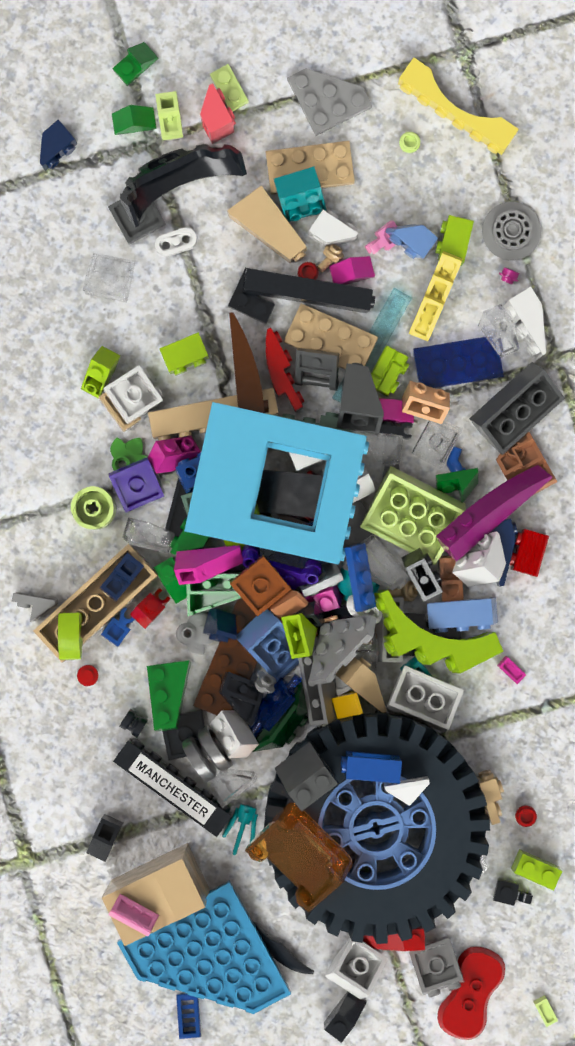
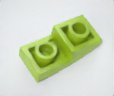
M80 613L58 614V650L60 660L82 659L83 638L81 637L82 615Z

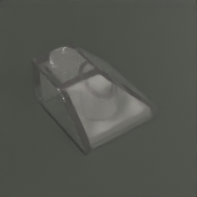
M218 769L216 770V777L208 782V786L221 807L224 808L257 781L258 775L252 771L235 769L220 771Z

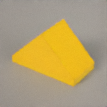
M354 690L331 698L337 719L363 714L357 692Z

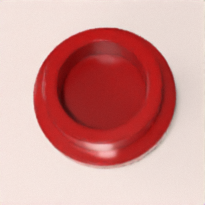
M305 262L299 266L298 277L314 280L318 278L319 270L314 263Z
M92 665L82 666L77 673V679L83 686L94 685L99 677L97 669Z
M524 805L517 809L515 818L519 825L530 827L536 822L537 814L531 806Z

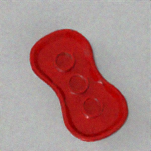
M477 946L467 948L459 956L457 961L465 982L460 983V988L452 990L438 1009L437 1019L440 1028L448 1035L462 1040H472L483 1032L487 1022L488 1001L505 976V963L503 959L492 950Z

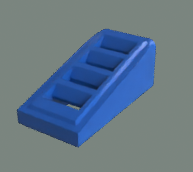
M187 994L176 995L179 1039L201 1037L198 998ZM194 1000V1004L182 1005L181 1001ZM194 1009L195 1013L183 1014L182 1010ZM195 1018V1022L183 1023V1019ZM184 1027H196V1031L184 1032Z

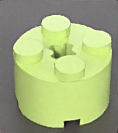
M90 486L75 494L71 502V512L73 518L80 526L86 529L98 530L107 527L113 521L116 514V503L108 491ZM96 502V506L99 507L98 511H94V513L92 514V510L89 509V506L94 505Z

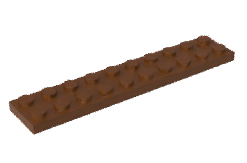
M277 514L280 520L313 526L292 516ZM259 548V557L264 555L265 549ZM276 551L266 558L270 561L297 567L301 557ZM242 598L237 599L232 614L236 615L237 634L257 616ZM269 607L268 610L276 617V615L270 610ZM229 639L228 643L219 642L193 706L216 716L222 710H234L219 693L225 672H230L250 680L257 661L237 639Z

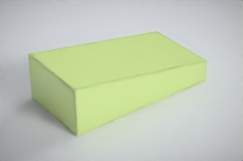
M545 995L533 1001L546 1027L558 1021Z

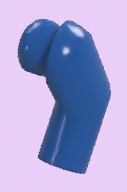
M454 446L451 448L447 467L450 472L466 470L459 462L462 449Z

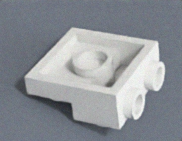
M140 365L103 389L127 425L163 402V393L158 386H153L150 381L152 379L145 368L142 370Z

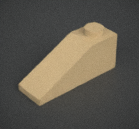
M354 657L346 667L343 665L339 669L336 676L380 712L385 713L386 707L376 675L369 669L371 664L362 657L359 660Z

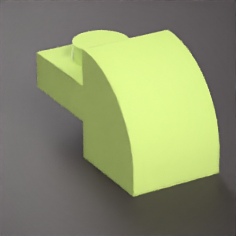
M177 92L155 94L162 141L183 138Z

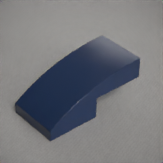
M127 553L100 586V589L117 602L144 568V565Z

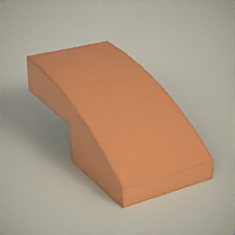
M450 555L441 556L438 561L439 575L442 579V582H440L443 591L441 593L442 602L464 600L463 582L452 573L456 561Z

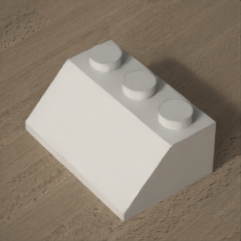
M404 666L392 689L386 708L444 733L451 726L464 690Z

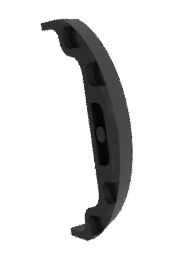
M207 144L196 145V148L193 150L185 151L181 148L163 154L161 157L141 166L138 169L139 173L135 177H129L126 180V187L123 193H120V201L136 228L139 226L145 210L156 199L180 185L212 176L246 175L247 172L242 153L232 145L224 144L222 148H211Z

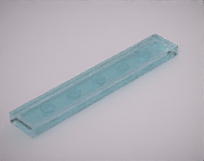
M393 288L369 331L370 334L378 337L366 364L369 367L370 373L412 300V297L396 288ZM343 379L337 391L332 397L333 400L339 403L341 399Z

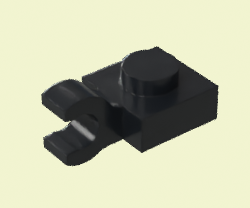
M382 421L379 434H375V436L400 437L409 440L412 435L405 434L404 428H412L413 424L406 422L398 427L393 426L392 422Z
M497 879L493 901L512 906L515 905L516 900L531 904L533 895L532 893L518 890V883Z

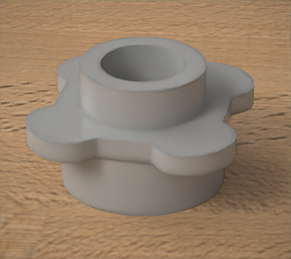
M259 671L257 673L258 679L255 681L256 689L264 694L273 693L275 691L274 684L276 679L269 674H265L263 671Z

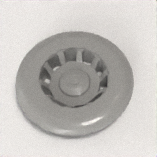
M505 202L495 206L487 214L483 222L482 235L487 248L495 256L505 260H519L531 254L537 247L541 237V225L537 215L528 206L519 202Z

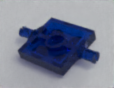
M295 674L289 682L281 677L274 684L275 691L268 693L262 698L257 712L258 719L250 728L253 734L257 735L262 728L270 731L296 699L294 690L302 681L300 676Z

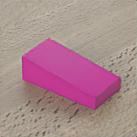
M507 656L497 665L516 684L526 676Z

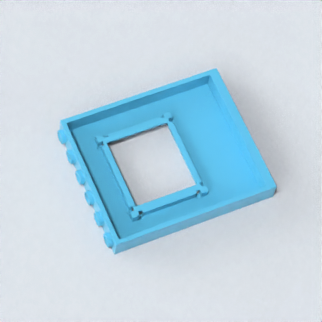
M212 402L184 531L339 565L340 561H344L346 555L343 545L344 540H348L351 527H348L349 518L353 519L355 513V506L352 503L353 498L358 497L360 484H357L358 475L362 476L365 463H361L363 454L366 455L368 452L369 442L366 441L367 436ZM268 448L326 460L313 526L254 514Z

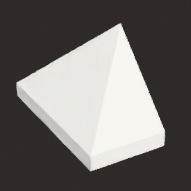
M425 776L401 780L400 784L384 783L385 791L410 806L430 782L429 778Z

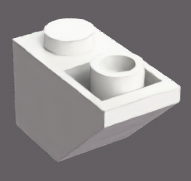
M322 210L310 228L309 236L326 246L355 241L358 237V232H356L357 229L348 222L344 224L339 221V217L332 211L326 212Z

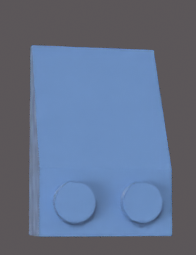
M268 609L259 616H256L237 634L236 639L265 671L276 679L277 683L299 664L298 658H291L283 624Z

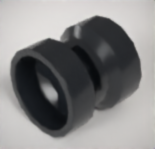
M130 708L119 727L124 730L128 729L137 738L148 722V719L143 716L139 717ZM134 718H136L135 722H134L133 725L130 727V725H131V723L133 722Z

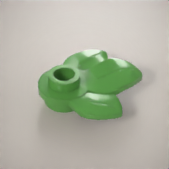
M116 438L111 444L110 452L114 458L112 460L114 471L120 469V461H125L129 465L148 457L142 455L143 443L141 438L131 439L127 443Z

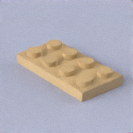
M349 141L266 151L271 195L278 194L274 178L314 166L321 188L352 185L355 183Z
M301 303L283 342L297 349L304 348L340 353L339 367L345 370L347 363H360L366 366L378 337Z

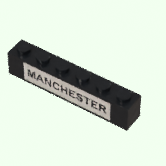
M136 738L134 740L129 739L113 762L217 837L232 817L231 808L222 801L220 803L213 799L214 795L208 790H200L196 787L197 783L190 777H182L178 774L179 769L169 763L167 766L161 761L162 757L156 752L152 751L150 753L145 750V745Z

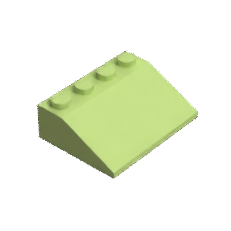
M390 466L360 527L410 553L420 548L423 554L428 553L433 564L436 565L444 551L436 536L466 510V504Z

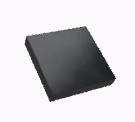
M202 709L182 713L178 729L162 731L168 761L187 757L183 750L182 742L190 736L199 741L198 731L205 727Z

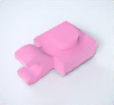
M390 220L375 232L377 239L365 246L369 254L371 252L375 254L382 247L389 251L395 246L389 240L390 236L385 232L387 228L397 227L394 221Z

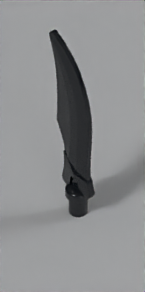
M253 922L275 960L295 972L314 974V970L300 962L281 942L268 936L257 922Z

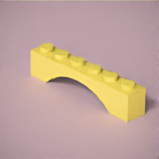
M414 57L399 78L398 85H400V89L404 93L416 96L419 103L426 107L429 105L435 109L434 112L438 116L451 120L454 127L459 130L464 129L470 133L469 136L473 140L483 142L487 145V149L494 154L499 153L502 155L519 130L502 117H479L457 108L440 91L434 80L432 70Z

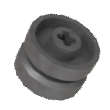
M209 726L198 731L199 741L190 736L182 742L186 756L205 782L216 777V768L225 771L233 766L231 758H228L216 734Z

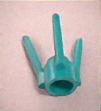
M240 804V807L235 809L233 817L222 834V837L225 838L238 818V822L241 825L234 845L233 855L237 854L245 825H250V822V851H254L256 821L258 814H256L257 809L254 807Z

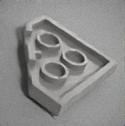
M307 68L287 77V81L315 136L372 108V104L362 86Z
M371 614L324 623L320 627L309 682L314 685L331 683L335 679V673L342 665L346 667L357 655L356 650L363 643L367 644L373 638L377 618Z

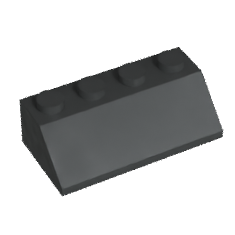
M531 362L469 419L482 436L503 455L560 404L565 397L542 367Z

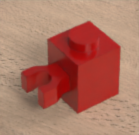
M160 588L154 594L149 593L130 614L144 629L166 608L164 605L171 599L167 596L165 600H161L158 596L162 592Z

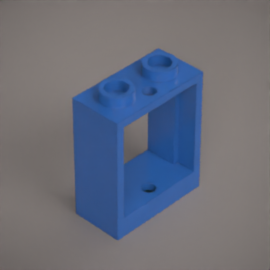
M346 751V757H341V773L345 774L346 779L400 784L402 760L399 755Z

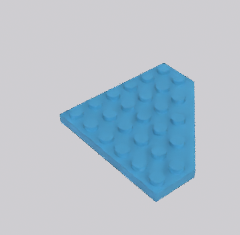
M230 880L209 891L206 897L207 903L205 908L129 945L124 946L121 939L117 941L118 946L139 981L152 982L163 988L173 991L179 990L187 993V995L200 999L206 998L227 1007L243 1009L251 1014H255L291 995L289 986Z

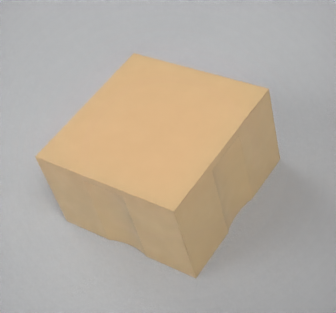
M188 843L112 879L102 896V900L108 913H110L119 894L158 914L159 917L151 931L153 933L205 908L207 903L206 897L210 889ZM111 917L124 946L146 936Z

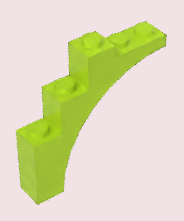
M379 590L374 593L376 607L382 612L384 617L383 624L388 631L390 630V633L383 637L385 649L391 656H401L416 649L415 656L420 663L431 665L446 657L445 664L452 673L461 674L504 652L495 632H485L471 638L458 640L436 636L418 627L407 618L396 605L389 590Z

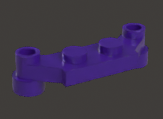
M243 546L242 558L243 565L246 568L260 558L259 547ZM314 559L308 560L305 563L304 569L268 560L293 590L305 584H316L321 575L322 565Z

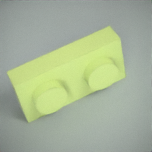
M229 64L210 73L216 88H220L225 97L224 102L227 108L230 107L232 112L249 103Z

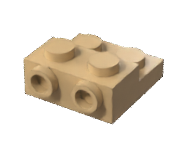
M490 770L479 772L477 777L479 780L478 785L484 793L487 806H484L485 812L492 825L501 823L499 816H502L499 804L496 803V801L502 799L501 793L504 792L501 781L494 777Z

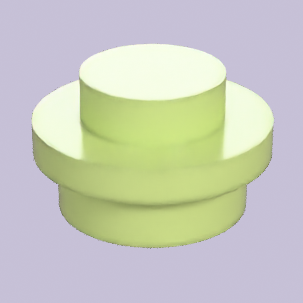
M414 132L404 133L399 140L400 148L406 153L416 152L420 147L419 136Z

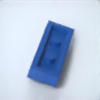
M358 543L345 547L355 611L363 612L376 607L366 545L365 543Z

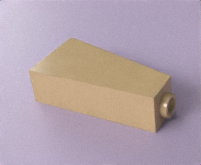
M262 186L227 210L230 219L287 262H298L305 257L306 254L304 252L307 251V246Z

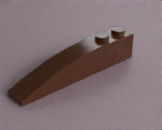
M231 312L229 317L238 408L269 413L268 400L263 398L260 377L252 350L234 312Z

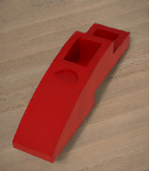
M269 328L266 334V359L269 376L278 398L286 394L296 413L303 409L302 403L305 401L300 391L295 392L292 386L295 382L289 372L285 373V370L291 368L289 362L293 360L288 350L283 351L280 343L283 341L277 331L273 332Z

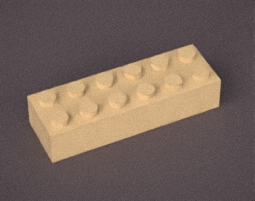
M128 544L33 632L59 659V613H80L82 615L81 637L83 638V646L154 581L158 575L131 544ZM129 553L143 564L144 568L116 602L104 593L100 586L123 557Z

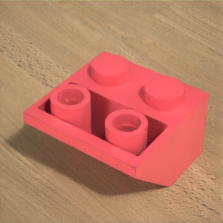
M213 83L208 87L200 113L202 126L212 144L234 133V125L236 124L231 108L225 107V97L221 89H216Z

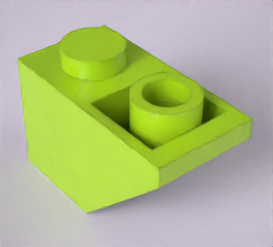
M101 346L90 361L81 390L99 399V396L104 392V387L108 385L115 372L121 355Z

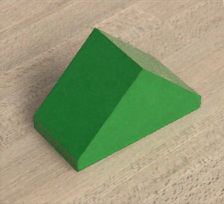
M128 105L112 113L115 135L156 129L153 107Z

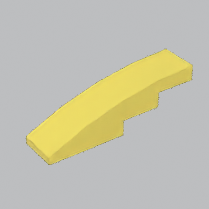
M445 251L442 252L409 334L429 341L462 263V258Z

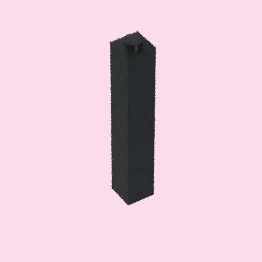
M247 268L245 271L243 293L361 313H368L370 308H374L375 296H372V289Z

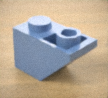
M419 224L391 227L385 230L390 236L389 240L397 246L401 245L405 249L404 253L412 259L415 257L424 259L438 239L424 225Z

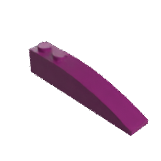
M536 465L493 489L466 509L436 536L443 550L457 562L481 541L485 534L488 535L550 481L552 476L539 465Z

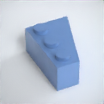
M496 597L427 603L429 629H435V633L448 632V628L456 627V631H468L469 626H477L478 630L491 629L490 625L498 622Z

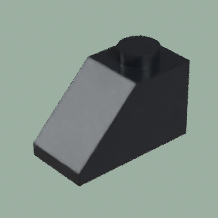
M347 991L324 1021V1030L342 1043L355 1026L367 1002Z

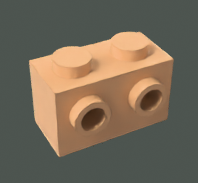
M409 381L402 396V412L442 424L450 409V393L442 389L426 386L420 382Z

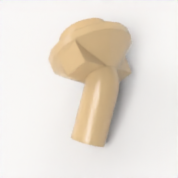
M335 244L326 245L323 251L326 258L317 268L323 273L333 262H340L344 257L342 249Z
M412 581L401 583L402 588L387 589L392 597L402 596L404 601L409 602L414 601L418 594Z

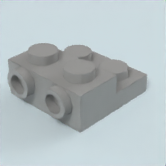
M450 938L426 945L425 950L409 951L423 995L428 994L429 997H434L441 994V989L448 987L449 991L461 987L460 983L465 982Z

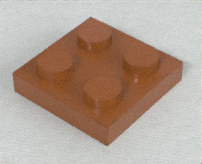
M264 555L230 581V585L257 616L291 590L288 583Z

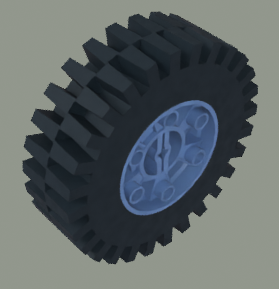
M375 711V714L363 713L343 719H336L320 729L316 727L312 729L300 744L296 743L290 749L288 757L310 741L337 777L338 784L301 811L287 793L276 772L275 779L269 788L265 808L264 841H266L269 866H273L275 880L279 888L284 887L291 905L295 909L300 906L305 911L306 919L312 924L316 925L318 921H321L325 924L327 932L337 937L340 930L347 932L351 941L362 943L364 936H373L376 944H388V935L398 934L400 939L405 941L413 938V929L422 926L427 933L436 928L435 918L443 914L449 919L456 912L454 903L459 897L464 901L468 899L472 893L469 885L472 878L479 880L483 871L480 863L481 856L488 855L489 844L485 836L486 831H490V819L485 812L484 806H487L485 795L478 785L479 780L474 771L467 764L464 757L444 736L438 734L432 727L424 723L420 724L412 718L401 714L394 716L380 711ZM346 751L399 755L402 760L400 781L427 776L430 784L418 796L420 799L405 808H402L393 799V795L382 790L381 785L383 782H375V794L359 798L350 783L353 780L346 779L345 774L341 773V757H346ZM344 792L351 795V800L347 803L339 800V796ZM330 802L347 811L343 825H324L325 813ZM372 805H380L390 809L380 813L370 812L366 817L355 819L360 811ZM416 812H423L424 819L416 822L413 820V815ZM377 822L378 827H373V823ZM409 828H426L418 849L406 843ZM394 831L392 836L382 843L370 844L362 841L370 837L380 838L385 833ZM337 835L340 837V842L337 845H331L328 842L330 836ZM349 845L358 854V857L352 867H349L341 862L334 853ZM407 854L412 855L405 863L402 862L403 856ZM391 856L394 857L398 867L384 872H377V860L387 859ZM368 866L372 870L371 872H363L360 869Z

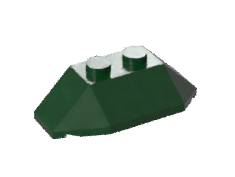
M300 678L257 736L256 740L259 745L252 752L281 748L285 743L289 745L296 736L293 733L298 726L302 727L309 718L306 716L308 712L303 683Z

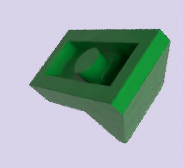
M145 42L128 48V55L112 68L126 86L131 84L159 59Z
M478 468L436 475V489L443 493H451L458 490L461 503L467 499L478 484Z

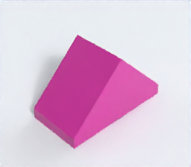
M370 256L350 257L329 266L332 281L337 284L346 285L375 277Z

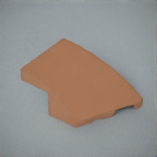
M530 432L526 433L503 455L500 454L496 458L507 481L536 465H539L549 473L552 479L536 493L557 482Z

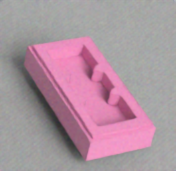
M119 894L109 913L111 917L146 936H149L159 917L158 914Z

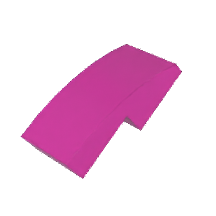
M379 398L384 412L382 421L414 423V415L402 412V400Z

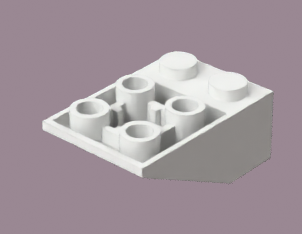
M529 287L508 300L503 306L505 309L503 313L509 322L512 321L515 325L514 331L520 340L523 339L527 344L525 348L528 354L538 360L546 354L543 308L535 292Z

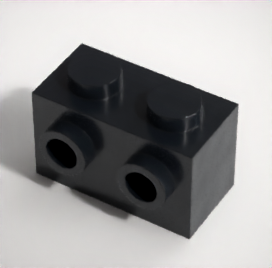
M419 548L401 557L406 571L424 602L443 592L439 584L442 582V579L437 570L432 571L430 566L433 565V562L428 553L423 554Z

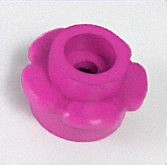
M504 267L502 273L499 272V275L502 276V281L512 285L514 281H519L517 278L520 273Z

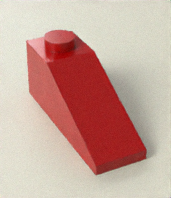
M422 926L413 929V938L402 941L398 934L388 935V944H376L373 936L363 937V942L373 949L394 951L425 950V935Z

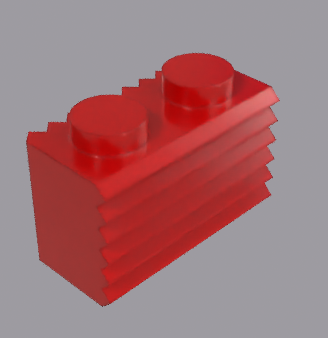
M522 529L521 533L518 532L515 544L518 546L516 552H512L509 564L512 565L511 570L538 577L549 536L527 529Z

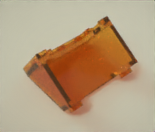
M289 803L245 849L250 858L255 861L262 862L268 858L298 887L295 893L296 901L308 913L344 882L353 864L349 854L304 810L301 811L295 803Z

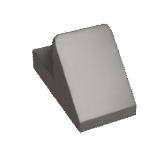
M13 593L12 602H17L18 607L30 608V605H33L30 622L35 621L58 604L56 599Z

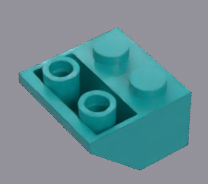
M315 166L274 178L281 207L288 222L298 221L311 215H318L322 210L327 211Z

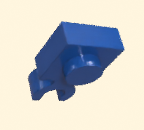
M126 607L121 610L119 621L113 617L101 633L102 637L116 647L121 644L131 630L126 625L135 620L133 617L130 619L124 617V613L127 610Z

